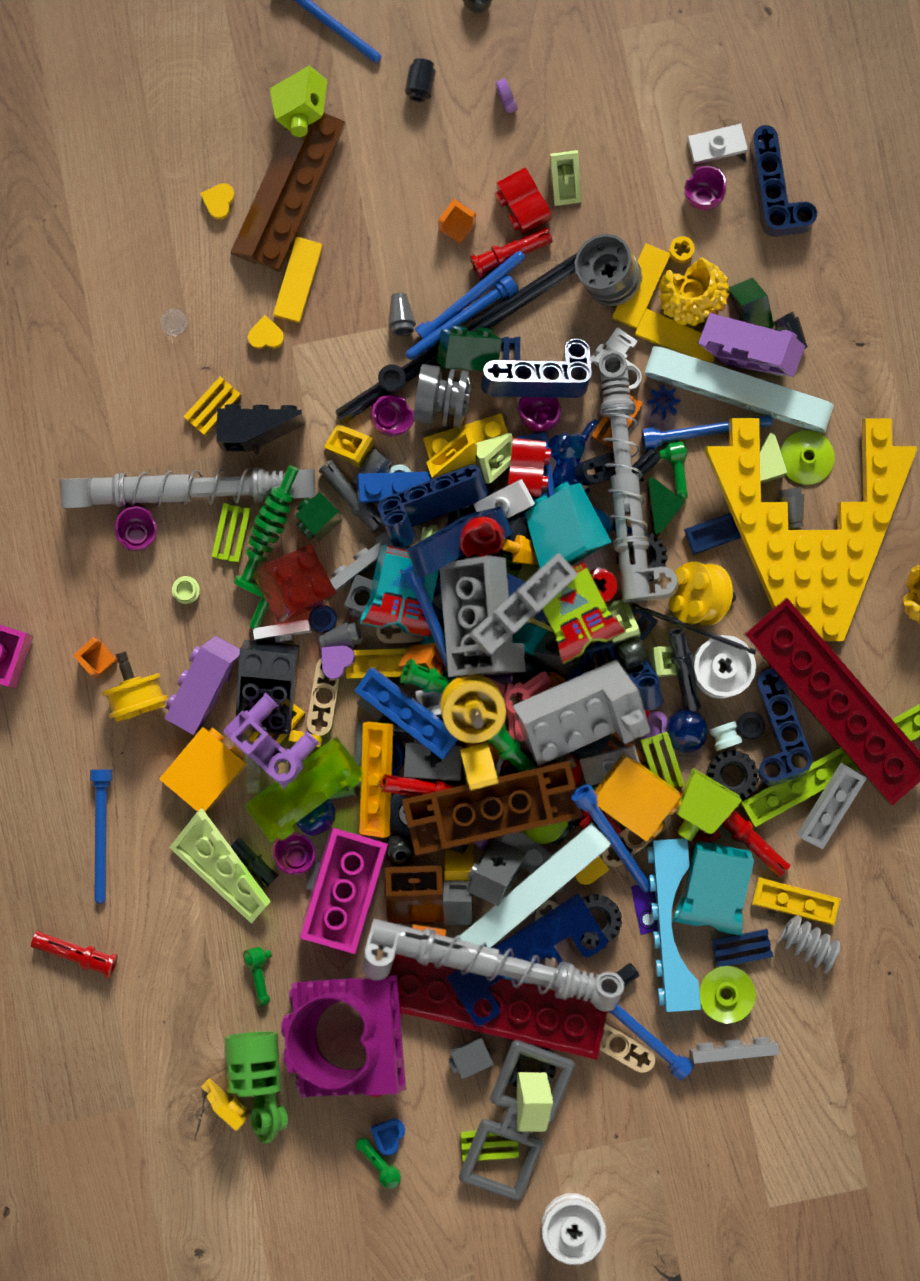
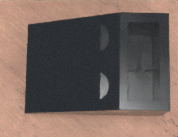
M226 404L224 408H217L216 442L223 452H251L306 425V419L302 410L297 409L295 405H282L280 409H269L268 405L258 404L253 405L252 409H241V405Z
M244 640L239 655L236 716L242 710L249 712L266 693L278 706L275 707L276 709L272 711L271 715H268L261 722V728L265 732L290 734L300 645ZM286 698L290 700V707L285 703L281 706Z

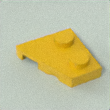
M209 1078L202 1086V1089L208 1093L206 1097L212 1104L214 1112L237 1131L250 1115L246 1111L247 1105L236 1096L232 1099Z

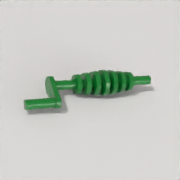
M291 465L288 466L281 485L273 487L270 493L275 497L268 496L265 500L268 506H262L259 511L261 515L256 516L254 522L258 526L254 525L252 527L251 533L254 536H250L248 541L252 547H247L245 552L249 558L242 576L236 575L233 580L237 586L261 597L249 624V627L252 629L261 626L269 605L275 597V594L253 582L252 578L259 563L266 562L269 556L265 552L271 553L274 549V545L271 543H277L280 538L278 534H282L285 529L282 524L287 522L288 516L284 513H289L291 508L286 502L293 501L294 495L290 490L299 471L298 468Z

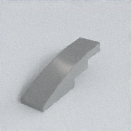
M559 553L556 554L469 635L488 656L491 655L578 574Z

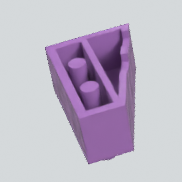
M712 313L709 314L698 343L726 366L794 377L805 349V345L791 331L781 330L780 332Z
M217 636L201 647L196 646L189 661L193 662L189 671L184 670L178 680L177 685L181 687L177 695L172 694L165 708L169 711L165 719L193 735L196 734L203 727L216 704L217 696L225 681L228 682L230 679V671L235 661L239 659L240 649Z

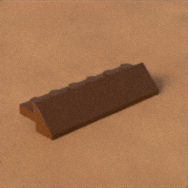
M323 112V116L319 120L307 126L308 132L303 137L292 135L291 131L286 128L230 253L232 255L280 272L289 250L292 251L296 236L298 237L333 160L335 148L346 126L345 121Z
M562 762L497 777V784L470 790L469 784L402 799L415 855L418 856L583 818L581 809L572 800V794L576 791L570 762Z

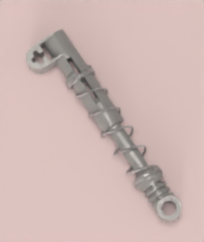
M611 350L604 353L599 360L602 396L605 397L600 406V415L611 420L612 437H607L603 440L613 441L615 462L608 463L605 466L615 467L616 475L611 476L612 489H609L608 492H612L614 515L610 517L615 518L617 539L613 541V546L619 557L623 602L668 599L676 594L678 580L673 570L667 567L648 568L646 550L649 547V538L644 533L648 525L643 521L642 505L645 503V498L640 494L639 484L643 474L639 469L632 467L631 458L638 454L640 447L636 443L629 441V432L633 431L637 426V421L629 415L635 413L636 407L635 402L631 400L629 395L630 385L628 382L629 376L626 359L622 353ZM616 362L621 365V368L615 373H610L606 370L610 363ZM627 418L635 423L634 427L628 430ZM630 444L637 447V452L633 455L630 452ZM632 469L638 471L639 474L633 473ZM627 519L631 520L632 536H628ZM634 547L636 564L631 565L630 548ZM654 575L655 583H660L662 577H666L667 581L671 583L667 584L666 589H661L659 584H655L656 593L650 594L648 576Z
M254 467L253 471L247 468L242 476L229 477L224 469H220L216 477L203 478L198 470H194L191 475L174 474L172 471H168L165 475L149 476L143 471L139 476L127 477L126 473L121 472L120 474H115L114 477L59 479L61 508H79L104 504H115L117 507L127 508L128 504L134 507L135 503H156L159 507L161 503L182 502L185 506L187 502H191L192 497H207L208 503L211 505L214 496H233L234 502L237 504L240 495H251L255 503L265 502L267 497L272 495L270 492L273 487L281 485L285 474L283 470H280L279 474H277V471H272V474H270V471ZM299 469L290 490L294 498H310L316 495L314 469ZM249 470L251 472V475L245 476L246 472ZM223 471L226 477H219L220 472ZM195 472H197L200 476V478L192 477Z
M378 919L373 920L362 966L363 972L368 978L381 980L389 975L394 955L399 954L415 958L418 963L428 965V962L434 963L436 968L443 965L459 969L463 975L467 972L487 977L488 981L493 980L496 975L509 977L512 979V984L515 988L519 987L523 981L537 984L538 990L542 995L549 988H553L556 992V997L560 999L573 998L574 994L576 999H580L583 996L584 1001L590 998V1002L602 1011L613 1010L617 1006L624 989L622 978L613 972L596 974L595 977H593V973L589 972L587 976L586 971H582L579 974V970L575 969L573 964H566L564 961L557 968L541 965L538 955H535L531 962L514 958L511 948L507 950L505 955H501L498 949L487 947L486 942L478 945L462 941L459 935L455 938L435 934V929L430 930L426 928L422 931ZM378 949L383 950L381 961L376 960ZM514 979L521 981L518 983V985H515ZM540 985L547 988L542 992ZM603 989L610 991L612 994L604 992Z

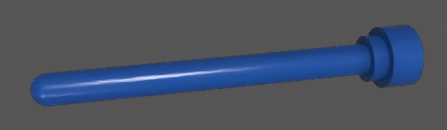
M293 0L374 63L381 61L382 57L378 51L311 0Z
M518 251L432 322H422L415 328L417 334L423 340L462 312L501 278L518 266L525 259L524 253Z
M508 274L505 275L493 286V290L407 350L406 357L409 360H414L438 343L441 329L450 330L451 326H461L499 298L511 297L518 292V287L514 280Z
M770 415L752 417L759 418V428L773 424V418ZM729 421L660 432L659 429L654 430L653 427L642 429L643 448L645 451L655 450L657 446H661L664 442L728 433Z
M413 566L401 571L402 578L405 584L414 589L448 673L446 640L423 584L425 576L417 577ZM449 677V678H450V680H454V679H456V678H458V677Z
M111 769L90 770V781H93V787H95L94 900L97 904H103L106 900L107 787L110 786V781L113 778V770Z
M590 785L581 786L572 794V800L579 809L588 811L641 890L649 892V880L597 806V794Z
M618 1004L613 1010L609 1011L669 1064L668 1067L671 1069V1074L679 1081L685 1079L692 1071L694 1063L686 1056L682 1057L680 1054L676 1056Z

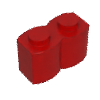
M526 167L496 183L498 190L495 192L496 199L501 207L506 206L511 214L508 215V219L514 230L519 229L522 235L552 220V213Z
M513 438L508 486L522 479L532 499H538L541 497V493H547L548 476H543L544 465H550L551 449L546 448V441Z

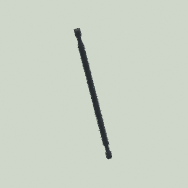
M636 603L632 604L633 609L641 610L646 614L737 649L748 651L750 654H756V649L745 647L743 644L649 608L641 607Z

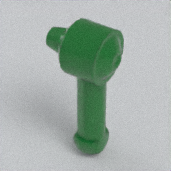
M683 442L669 443L664 450L659 451L660 459H667L673 464L676 495L685 500L688 498L684 462L688 454L687 448Z
M258 946L245 950L243 959L248 970L252 972L257 996L256 1002L259 1006H266L270 1002V997L267 993L262 967L272 957V953L270 950H263Z
M362 1137L357 1139L355 1143L356 1149L361 1151L380 1173L379 1179L382 1186L388 1189L395 1188L401 1180L400 1170L396 1166H388L369 1144V1140Z

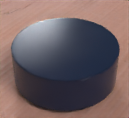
M319 605L310 612L309 622L316 632L327 633L335 628L337 615L331 607Z

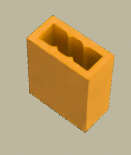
M202 727L159 778L197 812L203 809L206 814L248 765L244 760L247 755L235 745L229 748L222 741L225 737L213 727L210 730Z
M625 752L622 753L594 790L597 794V806L646 842L651 836L656 837L664 825L662 823L664 818L668 814L672 815L681 803L679 800L681 795L678 790Z

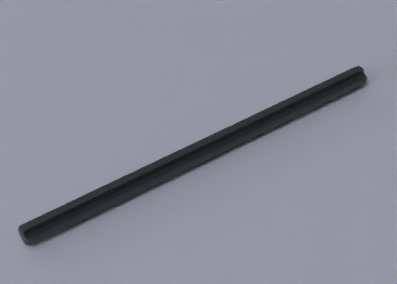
M577 253L464 327L467 328V331L477 332V328L490 329L576 272L575 259ZM439 343L401 367L405 372L406 383L420 374L422 364L433 366L437 363ZM378 382L335 411L336 415L342 423H346L371 407L380 397L390 393L383 391Z

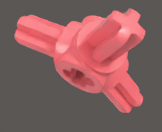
M542 671L526 683L518 682L515 685L508 682L503 685L487 677L496 684L505 702L508 733L520 742L524 741L514 708L512 707L514 704L509 700L510 696H516L520 703L538 695L551 686L552 681L546 672Z

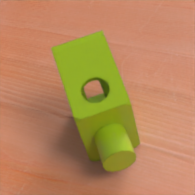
M309 65L270 88L275 119L291 131L292 135L296 137L305 136L308 132L307 126L323 116L327 79Z
M692 768L679 799L681 803L676 810L677 814L685 819L677 833L689 841L693 840L699 829L713 834L742 801L740 796Z

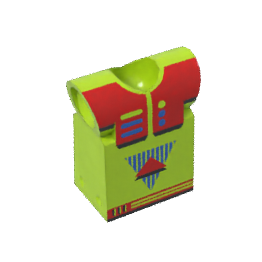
M584 561L571 566L578 575L542 608L556 635L562 664L582 655L591 641L608 642L626 633L621 624L608 611Z

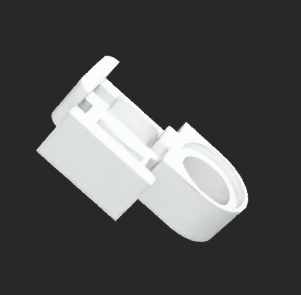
M617 327L605 345L600 344L597 347L596 352L590 358L591 365L594 363L599 367L601 356L611 350L622 353L626 359L628 355L625 353L630 346L634 348L638 341ZM626 360L628 370H633L637 374V381L629 386L631 391L640 385L642 376L640 370ZM613 362L608 365L606 370L610 373H615L621 368V365Z

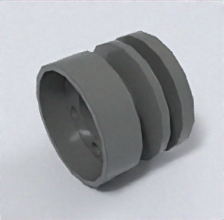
M597 235L586 241L578 250L575 259V271L594 300L602 305L616 306L626 303L635 296L640 289L643 279L642 268L624 240L616 235Z
M422 364L415 400L414 422L432 425L436 413H442V426L447 427L449 415H455L453 427L461 429L462 422L468 412L471 392L469 371L462 370L460 382H454L455 369L450 370L447 380H441V369L439 366Z

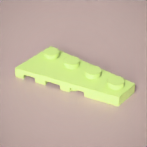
M203 809L199 810L169 848L252 924L271 901Z

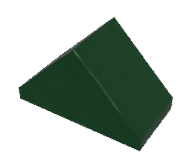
M753 277L729 287L728 293L742 322L769 329L774 328L768 295Z
M649 478L646 485L652 533L655 534V537H658L681 509L685 501L657 479Z

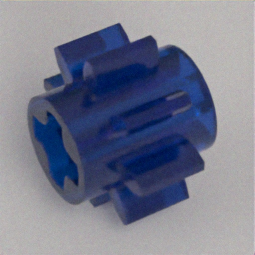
M662 384L660 391L650 390L649 394L654 399L646 401L645 405L652 406L651 417L658 414L661 415V419L664 421L668 413L676 415L677 410L673 405H679L681 399H675V388L669 391ZM660 397H664L665 402H669L666 408H662V404L657 403Z

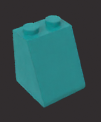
M566 482L553 489L554 495L549 498L545 495L536 499L533 508L525 512L540 569L558 553L572 566L611 543L581 483L569 485Z

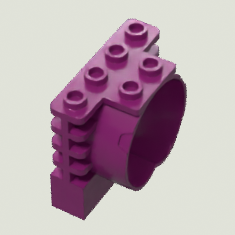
M388 975L381 980L362 977L299 981L292 984V988L289 991V1001L293 1005V1012L284 1015L281 1022V1033L285 1037L286 1048L283 1052V1062L287 1066L288 1073H297L296 1088L300 1091L301 1098L357 1094L385 1095L398 1094L406 1090L397 975ZM337 1002L349 1004L363 1018L364 1033L360 1041L366 1049L367 1060L366 1064L356 1069L336 1067L327 1061L318 1047L316 1039L318 1021L323 1012Z

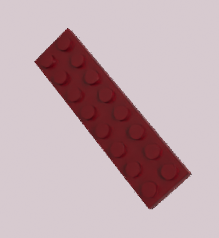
M784 598L743 634L889 805L893 806L920 782V751L788 598Z
M399 954L394 955L389 975H397L400 1013L595 1060L598 1059L608 1011L597 1009L590 1002V998L584 1001L583 996L580 999H576L574 994L573 998L560 999L556 997L554 989L549 988L542 995L537 985L522 982L519 987L515 988L512 984V979L496 976L493 980L488 981L487 977L471 972L463 975L459 969L443 965L436 968L434 963L428 962V965L418 963L415 958ZM514 980L515 985H518L520 981ZM541 987V991L543 992L546 989V987Z

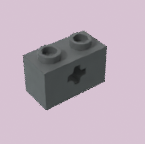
M412 738V743H406L404 777L461 781L462 756L460 749H463V746H457L456 743L448 756L442 759V762H437L436 767H430V762L425 761V756H430L431 750L417 739Z
M496 840L490 849H484L479 859L480 864L475 863L468 876V879L471 880L468 892L499 907L519 876L526 854Z

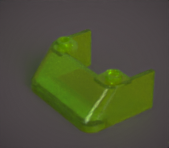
M338 735L302 761L304 768L299 772L297 778L285 788L275 781L244 805V808L271 843L277 837L282 841L295 831L292 826L340 789L347 786L350 790L363 780L361 775L364 774V770Z

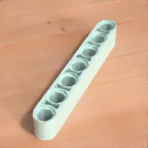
M662 347L652 348L644 372L647 377L762 415H770L772 418L820 433L826 432L834 405L829 401Z
M593 822L590 823L509 892L499 907L494 905L459 935L461 940L478 945L486 942L487 947L491 948L599 856L611 843Z

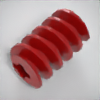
M592 569L589 573L596 586L602 585L603 589L598 591L604 603L608 604L616 593L617 580L613 573L605 569Z

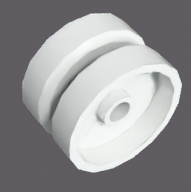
M721 635L724 638L748 647L744 641L735 636ZM710 638L693 655L692 666L697 688L705 695L718 699H725L740 694L750 685L755 676L756 661L754 655L748 651L737 649ZM719 663L726 665L727 669L723 673L718 670L720 668Z
M565 1193L554 1198L545 1208L541 1219L543 1240L548 1251L557 1260L567 1264H582L593 1259L600 1252L606 1238L605 1223L598 1206L590 1198L578 1193ZM572 1224H577L578 1226L575 1231H569L568 1228H571Z

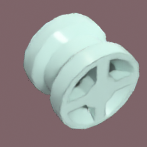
M735 721L709 730L710 735L715 738L716 743L714 747L716 751L742 743L741 737L736 733L737 724Z

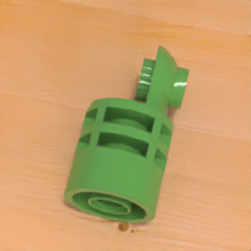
M261 1031L227 1035L224 1037L225 1063L227 1064L226 1079H228L227 1095L254 1096V1104L250 1115L253 1132H255L257 1138L263 1144L270 1143L275 1139L279 1131L286 1129L288 1124L286 1109L281 1104L277 1105L276 1092L282 1090L280 1083L278 1032Z

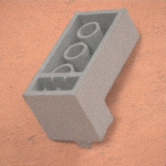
M485 556L453 561L440 569L448 677H460L463 675L494 676L526 672L524 643H513L512 635L489 656L469 635L509 598L505 558Z
M617 660L513 705L526 746L538 766L614 732H617L624 744L650 733L639 691Z

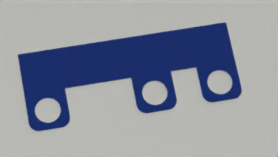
M578 893L493 948L498 949L501 955H505L507 950L511 948L514 958L531 962L535 955L539 956L540 963L546 957H553L559 966L563 960L554 946L567 937L571 936L584 957H591L604 949L608 941ZM586 931H594L598 934L599 944L596 948L587 949L582 945L581 937ZM458 969L446 977L476 1025L482 1026L499 1015L500 1007L488 988L505 976L496 975L493 980L488 981L486 976L471 972L463 975ZM486 999L491 1003L492 1011L489 1016L482 1018L475 1014L474 1004L476 1001Z

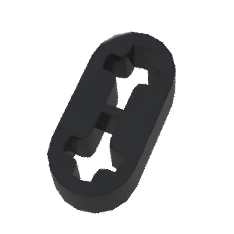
M608 453L579 463L575 470L578 482L584 486H591L611 480V476L616 475V469L613 467V469L606 470L604 465L615 462L614 453ZM594 469L596 474L588 475L587 470Z

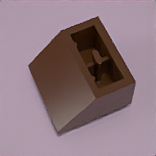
M442 865L385 867L388 922H444Z

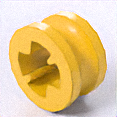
M685 236L675 238L669 248L670 258L679 264L688 262L695 250L692 240ZM686 245V251H689L688 254L683 253L681 256L676 254L678 249H674L675 246Z

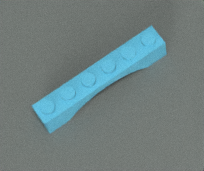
M686 838L652 840L651 846L647 847L648 863H653V875H649L650 892L655 891L656 903H651L652 920H657L658 931H653L654 947L659 948L660 960L655 961L657 977H662V988H658L659 1005H664L666 1012L701 1010L699 981L688 970L681 959L674 942L671 926L675 892L682 877L690 867L688 841Z

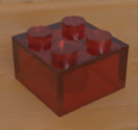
M311 544L264 564L254 574L279 624L325 604L337 594Z

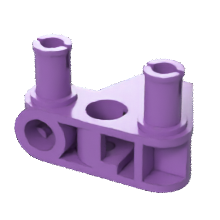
M265 693L249 712L242 710L223 732L285 788L297 778L299 772L304 768L302 761L319 742L306 731L290 750L282 748L261 728V722L278 706ZM257 729L262 735L251 745L246 740ZM281 762L284 764L290 762L288 774H278V765Z

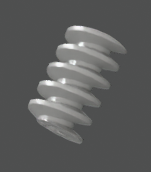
M796 915L781 931L777 944L785 939L784 949L788 950L793 945L796 946L795 956H798L803 951L806 952L804 961L808 962L814 957L813 967L817 968L823 963L825 964L823 973L827 974L839 956L840 941L835 939L830 943L831 936L826 933L820 937L821 929L816 927L811 930V923L808 921L801 925L802 919Z

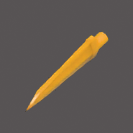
M517 535L515 542L508 539L504 540L502 549L512 553L513 562L539 567L532 541L522 535Z

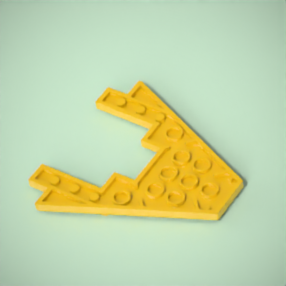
M759 418L729 419V446L704 447V452L772 609L784 598H788L824 641H844L917 452V446H892V418L862 419L863 502L837 503L838 530H788V502H761Z

